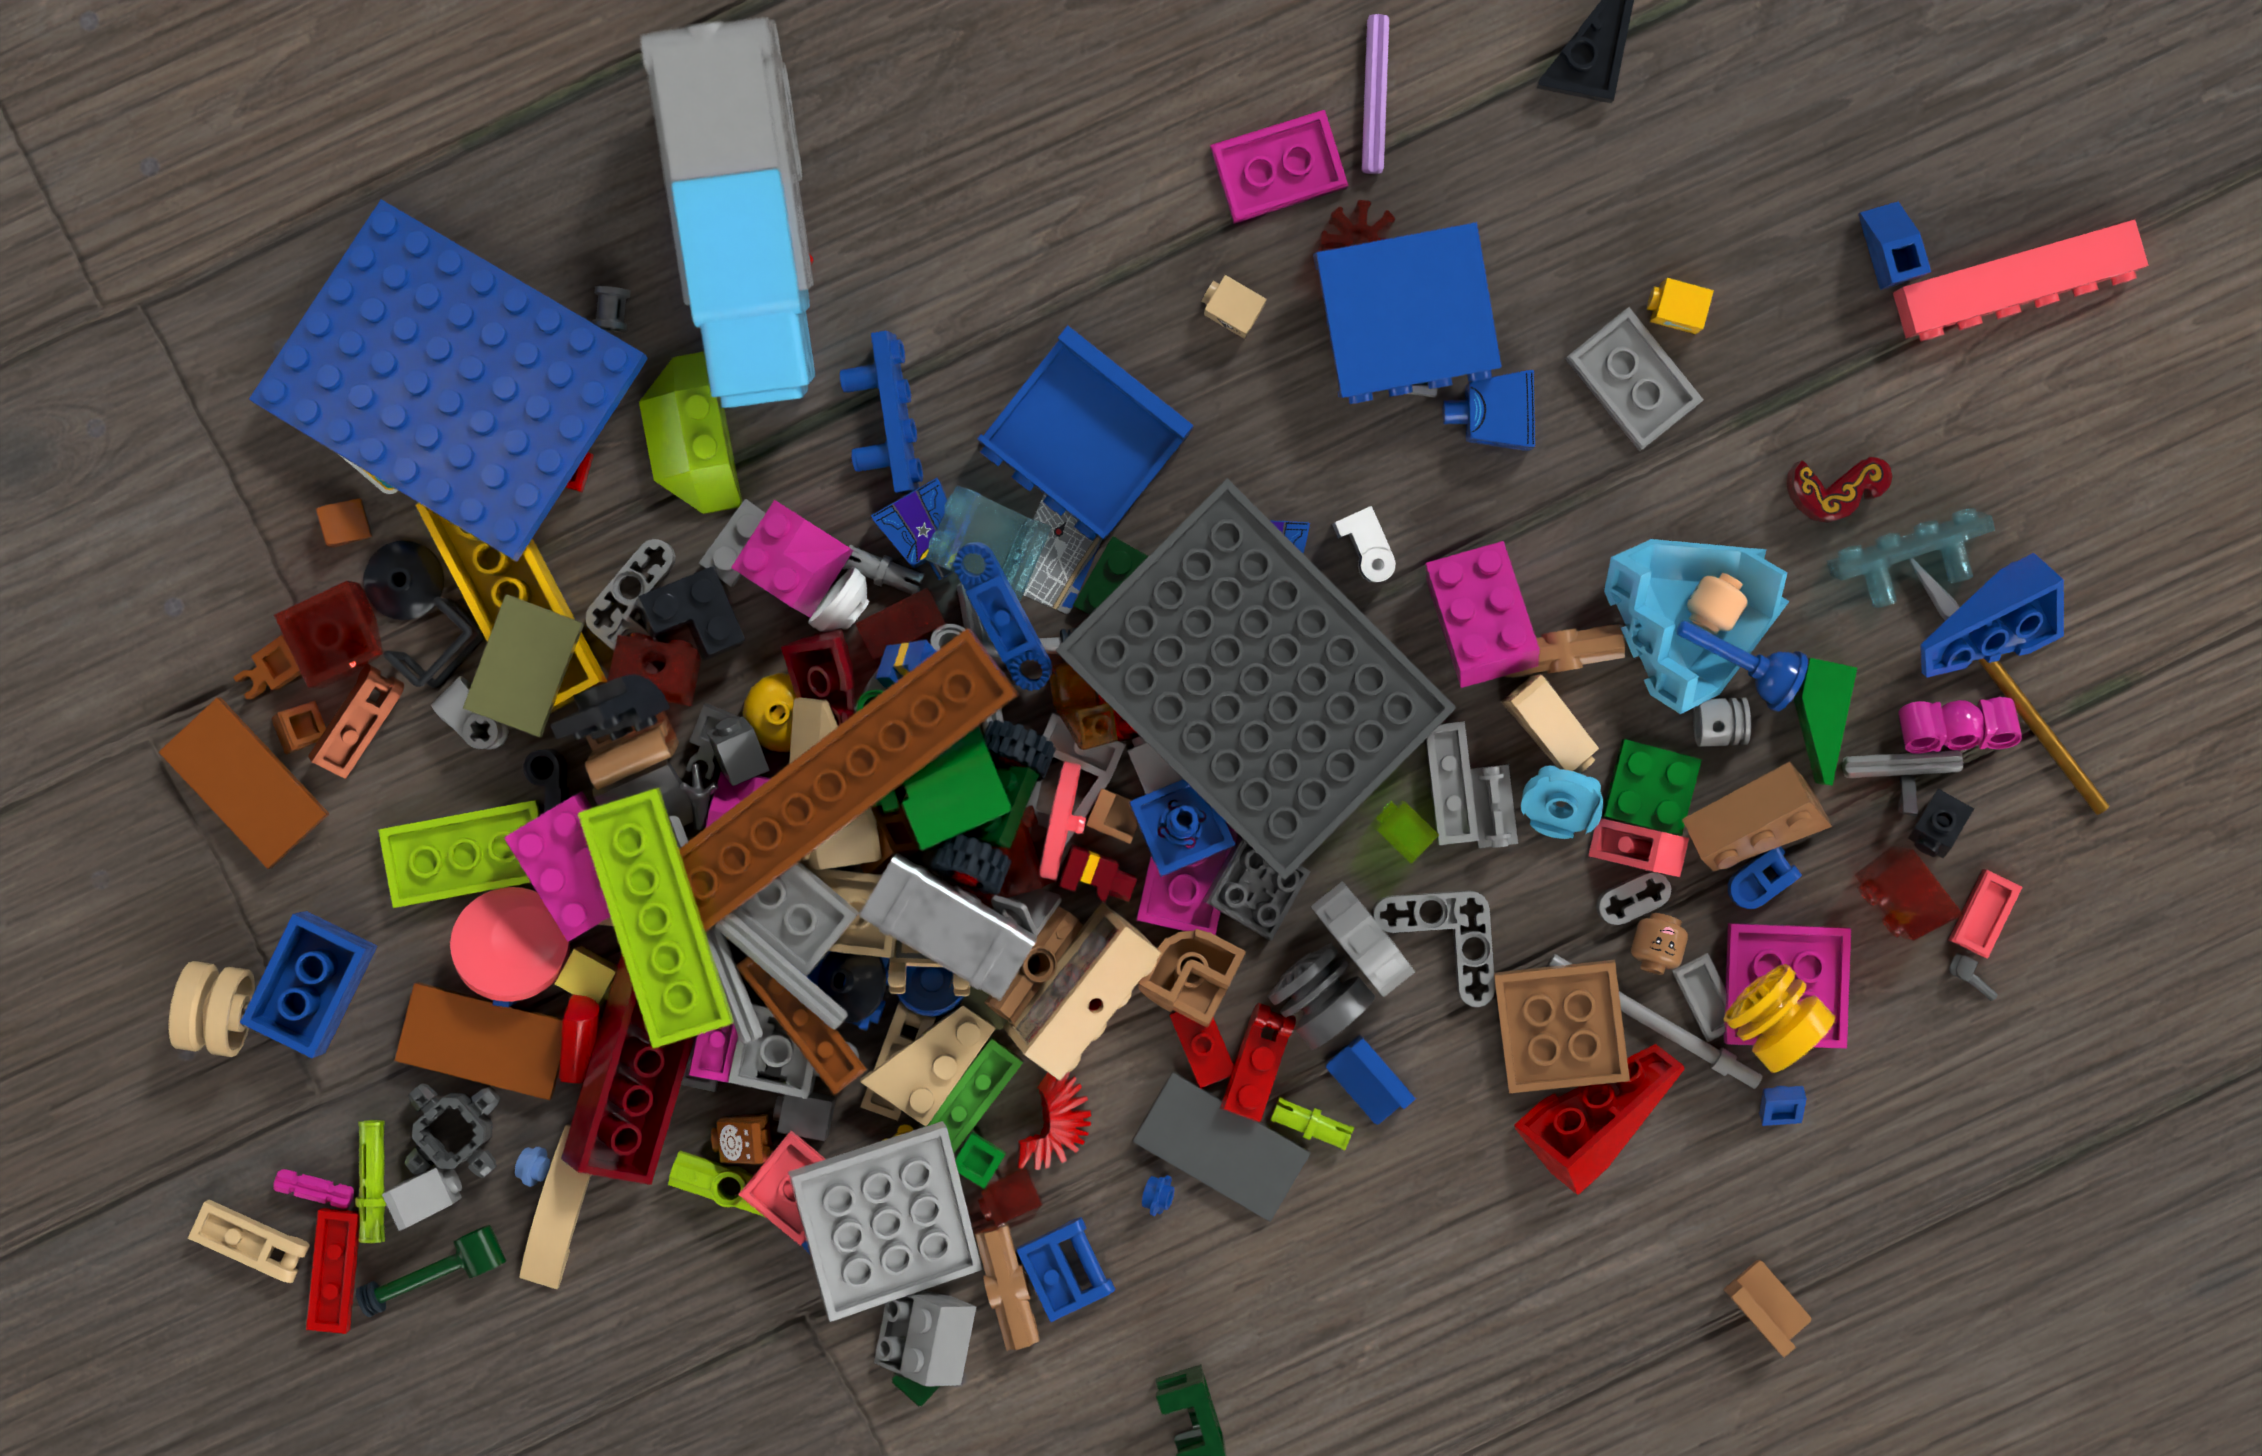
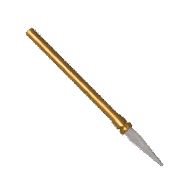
M1910 558V564L1942 618L1947 620L1960 608L1959 605L1913 558ZM1979 659L1980 664L2003 694L2015 702L2016 711L2094 813L2099 815L2110 807L2001 663L1999 661L1988 663L1985 659Z

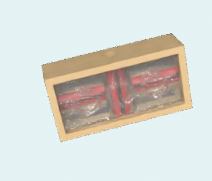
M1102 902L1057 962V970L1050 980L1043 982L1015 1023L1007 1021L1003 1028L1025 1056L1061 1080L1067 1072H1071L1078 1065L1081 1054L1091 1041L1098 1039L1106 1028V1022L1114 1012L1128 1002L1133 988L1141 978L1146 977L1152 972L1161 952L1136 927Z

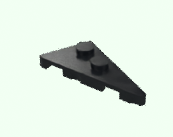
M1601 0L1539 79L1536 88L1612 103L1615 98L1634 0Z

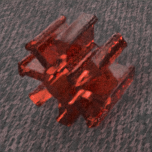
M1359 200L1354 209L1357 213L1356 225H1353L1344 215L1343 208L1338 207L1331 213L1328 222L1330 225L1334 224L1342 235L1328 234L1327 231H1322L1318 248L1320 251H1323L1324 248L1337 249L1352 246L1354 242L1353 236L1358 235V240H1360L1361 236H1364L1368 239V243L1389 239L1378 238V235L1386 228L1390 229L1392 227L1395 217L1389 210H1386L1382 218L1373 226L1367 225V213L1371 202Z

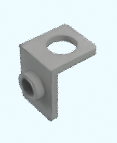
M1029 886L1017 902L994 895L991 903L997 913L1007 919L1008 917L1013 919L1019 926L1037 936L1061 903V897L1059 894ZM1005 909L1011 910L1009 914L1005 911Z

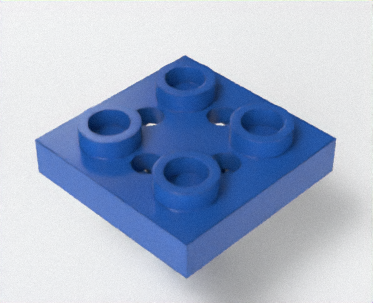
M1184 779L1129 802L1160 877L1235 846L1225 820ZM1173 800H1174V801H1177V802H1172V803H1171V807H1173V808H1174V807H1178V808H1175L1174 810L1171 811V810L1168 808V803H1169L1170 801H1173ZM1202 812H1204L1206 819L1203 822H1199L1198 817L1202 819L1204 817ZM1160 827L1167 828V831L1163 828L1160 830L1161 834L1164 835L1165 838H1162L1158 835L1157 831ZM1190 837L1195 840V846L1193 848H1187L1185 845H1192L1193 840H1184L1189 839Z

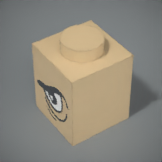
M1225 275L1220 284L1213 280L1202 302L1207 304L1204 311L1206 317L1245 339L1264 308L1267 299Z

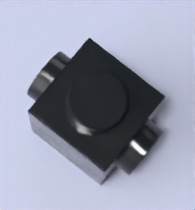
M1938 788L1908 839L1915 842L1914 846L1920 852L1931 857L1938 855L1944 859L1953 847L1974 808Z

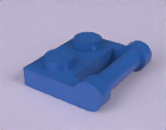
M1082 1217L1075 1218L1059 1228L1018 1246L1016 1249L1050 1322L1091 1304L1116 1290L1111 1278L1106 1279L1084 1233L1086 1225ZM1069 1238L1092 1285L1084 1291H1081L1059 1244Z

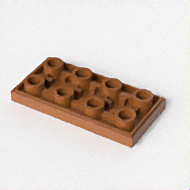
M220 697L215 698L159 751L160 755L267 869L273 868L330 814Z
M416 982L413 985L394 1061L551 1100L560 1070L563 1019L514 1006H494L493 1001Z

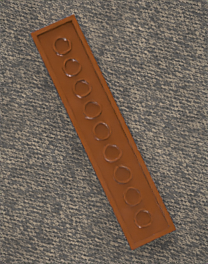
M970 628L965 629L679 848L705 933L1019 695Z

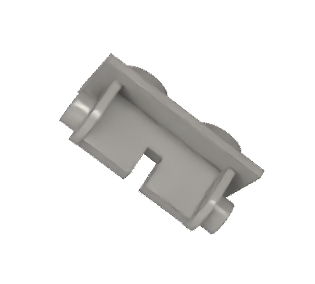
M1509 764L1470 769L1479 841H1477L1478 848H1496L1518 844Z

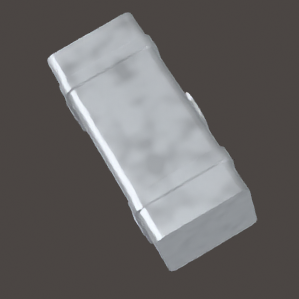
M899 853L893 857L859 914V917L879 928L880 932L887 936H893L965 979L972 987L977 990L981 989L998 1000L1002 999L1037 939L1036 935L1019 926L1013 919L1009 917L1007 919L982 904L981 900L969 891L957 885L955 887L929 872L928 868L921 864L917 865Z

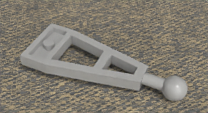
M1052 713L1043 736L1047 738L1046 741H1051L1054 747H1056L1053 757L1064 762L1081 764L1082 770L1098 776V779L1073 814L1086 817L1095 804L1101 788L1105 789L1109 784L1126 744ZM1036 781L1022 816L1011 867L1012 870L1019 873L1009 896L1003 897L1016 902L1029 888L1033 879L1040 882L1043 877H1040L1042 861L1038 866L1025 861L1033 822L1049 829L1051 815L1036 809L1042 781ZM1068 831L1065 846L1075 832ZM1005 909V911L1009 914L1011 910Z

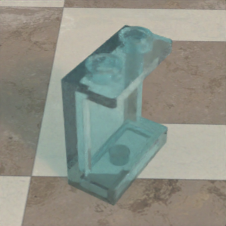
M956 485L953 494L949 496L945 503V514L939 528L929 541V551L925 560L955 573L953 563L958 551L964 545L971 542L983 543L994 553L1018 600L1021 601L1052 527L991 501L975 491ZM970 553L965 556L964 565L969 572L979 574L985 570L986 563L980 554Z

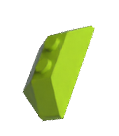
M703 351L673 357L639 401L653 479L703 514L739 508L742 504L725 409L721 406L720 396L711 397L705 353Z

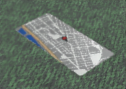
M1044 494L1007 579L1013 591L1065 614H1069L1102 539L1096 536L1093 541L1089 540L1074 527L1078 520L1066 511L1062 516H1059L1042 502L1046 498Z

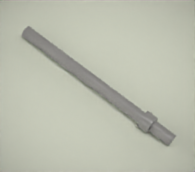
M1554 954L1547 967L1570 965L1572 963ZM1619 992L1621 1011L1711 1063L1710 1068L1723 1076L1729 1074L1753 1089L1759 1085L1762 1075L1737 1061V1055L1723 1047L1718 1050Z

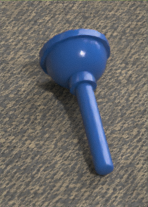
M1682 621L1677 627L1676 633L1678 636L1748 670V675L1755 678L1758 694L1766 701L1768 708L1773 711L1779 712L1792 701L1805 678L1808 658L1802 652H1775L1768 657L1761 654L1754 656L1687 621Z

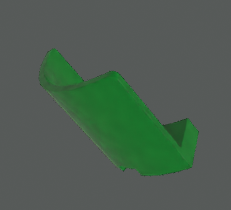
M979 726L900 785L901 788L905 787L908 797L904 798L905 801L902 804L921 850L997 818L1011 810V804L992 762Z

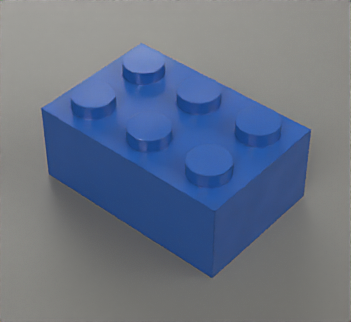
M308 911L292 914L240 1024L310 1058L325 1054L378 946Z

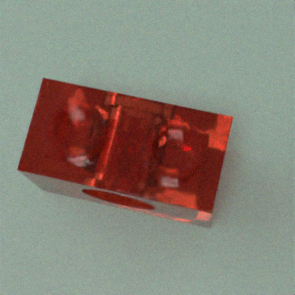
M925 588L855 624L873 660L878 661L882 659L887 645L918 641L932 634L938 627L948 623L932 591L929 588Z
M631 633L629 637L617 636L608 682L624 675H640L658 686L667 702L692 706L701 665L698 649L693 648L692 644L682 640H670L669 644L653 641L652 637L641 633ZM659 660L666 663L664 669L659 673L652 674L645 671L647 665L652 661Z

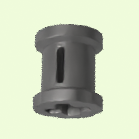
M595 286L594 293L598 295L596 319L592 320V323L603 330L627 331V324L624 323L626 299L630 298L631 291L617 287Z

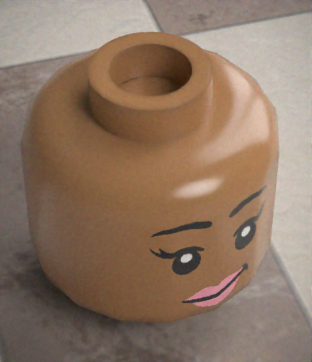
M1651 913L1650 918L1639 921L1631 947V954L1635 959L1642 962L1640 969L1649 973L1664 975L1665 969H1675L1680 966L1688 940V933L1681 927V920L1665 914Z

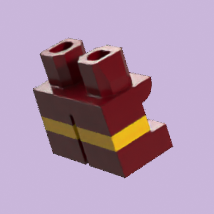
M1072 844L1058 882L1060 887L1075 892L1080 880L1094 885L1098 897L1103 902H1106L1108 895L1129 902L1137 878H1135V875L1118 870L1119 863L1117 860Z

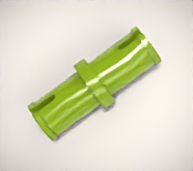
M1279 1097L1270 1120L1304 1133L1303 1138L1310 1140L1311 1137L1339 1147L1343 1151L1346 1150L1354 1127L1351 1125L1348 1126L1321 1115L1322 1110L1314 1108L1311 1111L1284 1100L1282 1097Z

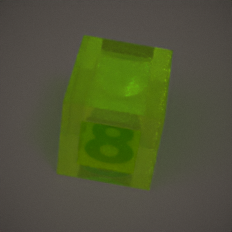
M1402 800L1397 805L1392 801L1389 802L1375 817L1379 824L1374 830L1411 864L1439 836L1423 818Z

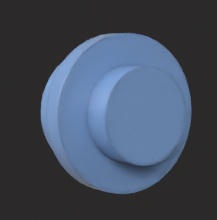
M527 1147L519 1155L515 1166V1176L522 1179L524 1185L532 1187L538 1181L541 1182L546 1178L550 1168V1159L547 1158L546 1149Z

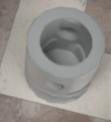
M1726 698L1710 699L1694 707L1693 725L1697 746H1727L1729 743L1730 745H1738L1739 742L1741 745H1748L1751 735V715L1747 698H1739L1738 701L1736 698H1729L1728 701Z

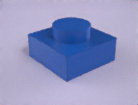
M1777 1086L1774 1088H1764L1759 1111L1762 1126L1802 1123L1807 1099L1804 1087Z

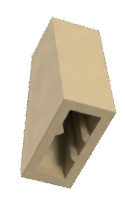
M1542 675L1530 676L1501 701L1504 707L1557 768L1582 773L1595 761L1592 754L1599 749Z

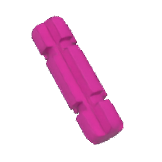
M286 1169L278 1171L273 1185L274 1190L285 1194L294 1192L296 1197L322 1204L329 1201L331 1206L341 1209L349 1207L354 1196V1189L351 1186L343 1184L334 1186L332 1181L305 1174L297 1176V1172Z

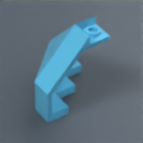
M1650 539L1611 557L1604 592L1610 606L1616 604L1626 625L1621 628L1633 657L1640 656L1649 677L1644 682L1651 696L1679 714H1682L1721 694L1740 666L1678 636L1676 630L1682 621H1687L1697 626L1689 619L1691 613L1687 608V602L1703 577L1714 576L1719 578L1723 572L1743 584L1740 591L1746 596L1748 603L1732 630L1719 631L1714 636L1751 654L1789 603L1787 599L1782 597L1787 572L1764 559L1766 549Z

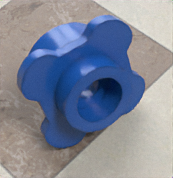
M1166 1175L1165 1178L1151 1176L1147 1181L1142 1196V1207L1150 1209V1215L1162 1214L1164 1210H1168L1171 1206L1175 1191L1174 1187L1171 1186V1176Z

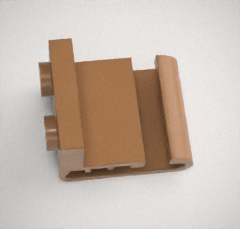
M665 711L655 715L658 720L656 724L635 732L632 725L633 732L611 741L609 734L594 740L591 735L585 736L592 749V753L588 757V761L585 762L588 775L597 790L673 756L679 742Z

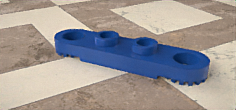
M971 542L964 545L954 558L953 567L955 574L960 579L966 595L1001 660L1009 670L1012 680L1023 690H1039L1046 685L1052 674V663L992 550L979 542ZM970 553L980 554L986 563L985 570L979 574L969 572L964 565L966 555ZM1028 659H1034L1035 662L1038 661V664H1041V669H1043L1042 676L1037 679L1025 677L1021 672V663Z

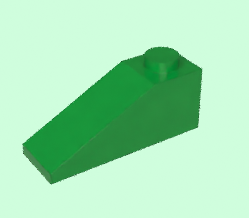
M1808 658L1805 678L1793 699L1815 783L1833 786L1857 667Z

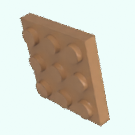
M1615 960L1494 973L1509 1094L1630 1081Z

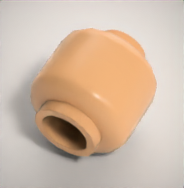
M1723 572L1719 578L1714 576L1703 577L1687 602V608L1691 613L1689 619L1697 626L1714 635H1717L1719 631L1732 630L1748 603L1746 596L1740 591L1743 584Z

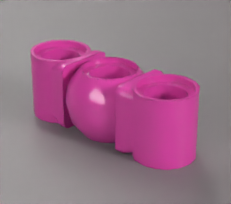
M1997 697L1989 700L1981 699L1977 706L1966 700L1952 701L1942 707L1940 702L1932 704L1919 701L1907 704L1898 711L1905 750L1913 754L1941 751L1943 745L1955 751L1967 750L1979 745V749L1987 747L1991 749H2007L2017 745L2022 740L2015 702L2008 697Z

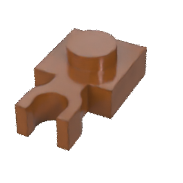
M281 635L251 656L257 666L256 668L243 670L233 678L236 682H242L250 677L253 681V687L244 696L246 699H254L265 691L267 684L271 690H278L308 670L309 666L290 635Z

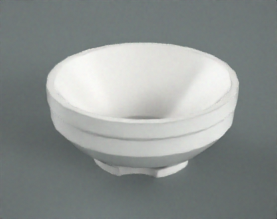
M855 567L849 569L824 596L812 617L809 618L808 623L820 632L833 631L840 628L847 630L850 628L869 603V600H867L865 576Z

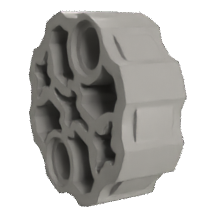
M1343 881L1311 906L1320 920L1383 997L1415 973L1412 966Z

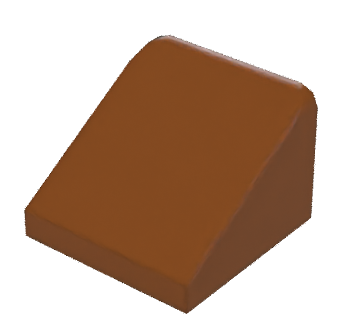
M361 498L316 508L327 546L335 548L372 537Z
M316 701L278 712L272 717V723L286 755L316 744L326 730Z

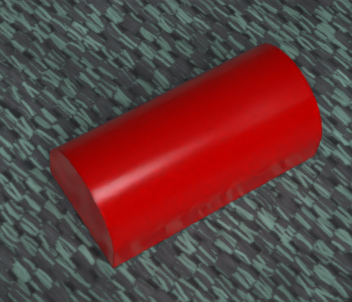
M573 994V997L569 1000L562 1023L560 1082H584L598 1035L600 1008L598 1003L592 998Z

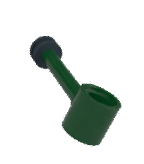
M491 1224L454 1240L456 1253L385 1285L379 1286L375 1281L358 1287L356 1289V1297L362 1312L367 1317H372L379 1312L381 1313L386 1310V1301L463 1268L470 1279L505 1263L506 1258Z

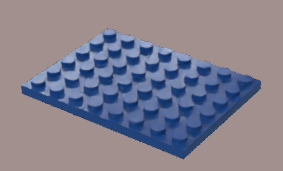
M381 199L249 400L517 562L646 363L648 357L638 349Z

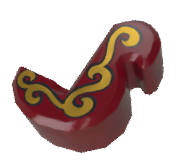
M1868 457L1866 460L1862 459L1825 489L1818 477L1801 460L1796 462L1788 472L1787 490L1795 506L1811 520L1829 523L1850 516L1858 508L1863 493L1866 500L1880 497L1891 485L1892 471L1889 464L1883 459Z

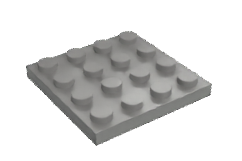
M943 1121L788 1172L826 1315L830 1322L983 1270L947 1126Z

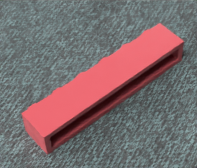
M2134 219L1904 286L1893 292L1905 337L1910 338L1919 335L1922 342L1944 335L1943 328L1957 324L1960 331L1983 324L1981 317L1996 313L1997 319H2002L2021 313L2020 305L2034 301L2035 307L2039 308L2059 302L2058 294L2072 290L2074 297L2099 290L2097 283L2111 279L2113 286L2137 279L2136 271L2149 265L2136 220Z

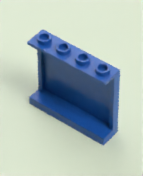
M1477 222L1313 254L1315 268L1319 272L1339 391H1337L1339 398L1348 397L1349 404L1373 400L1372 392L1388 389L1389 397L1413 392V384L1428 382L1429 389L1453 385L1451 377L1467 374L1468 382L1492 378L1491 370L1502 368Z
M1067 325L1048 355L985 434H981L977 439L984 446L980 453L999 467L1002 462H1005L1015 470L1011 477L1029 492L1035 486L1044 493L1046 498L1042 502L1059 516H1062L1065 511L1078 520L1074 527L1089 540L1093 541L1098 536L1105 541L1190 434L1194 425Z

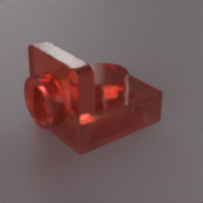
M1027 1166L987 1184L985 1189L982 1188L981 1191L983 1198L978 1200L986 1221L994 1220L997 1228L1004 1226L1006 1221L1043 1205Z

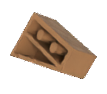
M1791 762L1778 767L1682 819L1701 860L1713 871L1730 868L1740 861L1832 827L1813 788Z

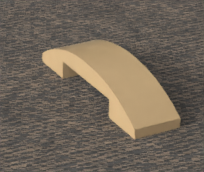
M565 1125L551 1162L532 1222L519 1276L521 1279L558 1289L570 1253V1242L591 1174L577 1172L561 1159L571 1125Z

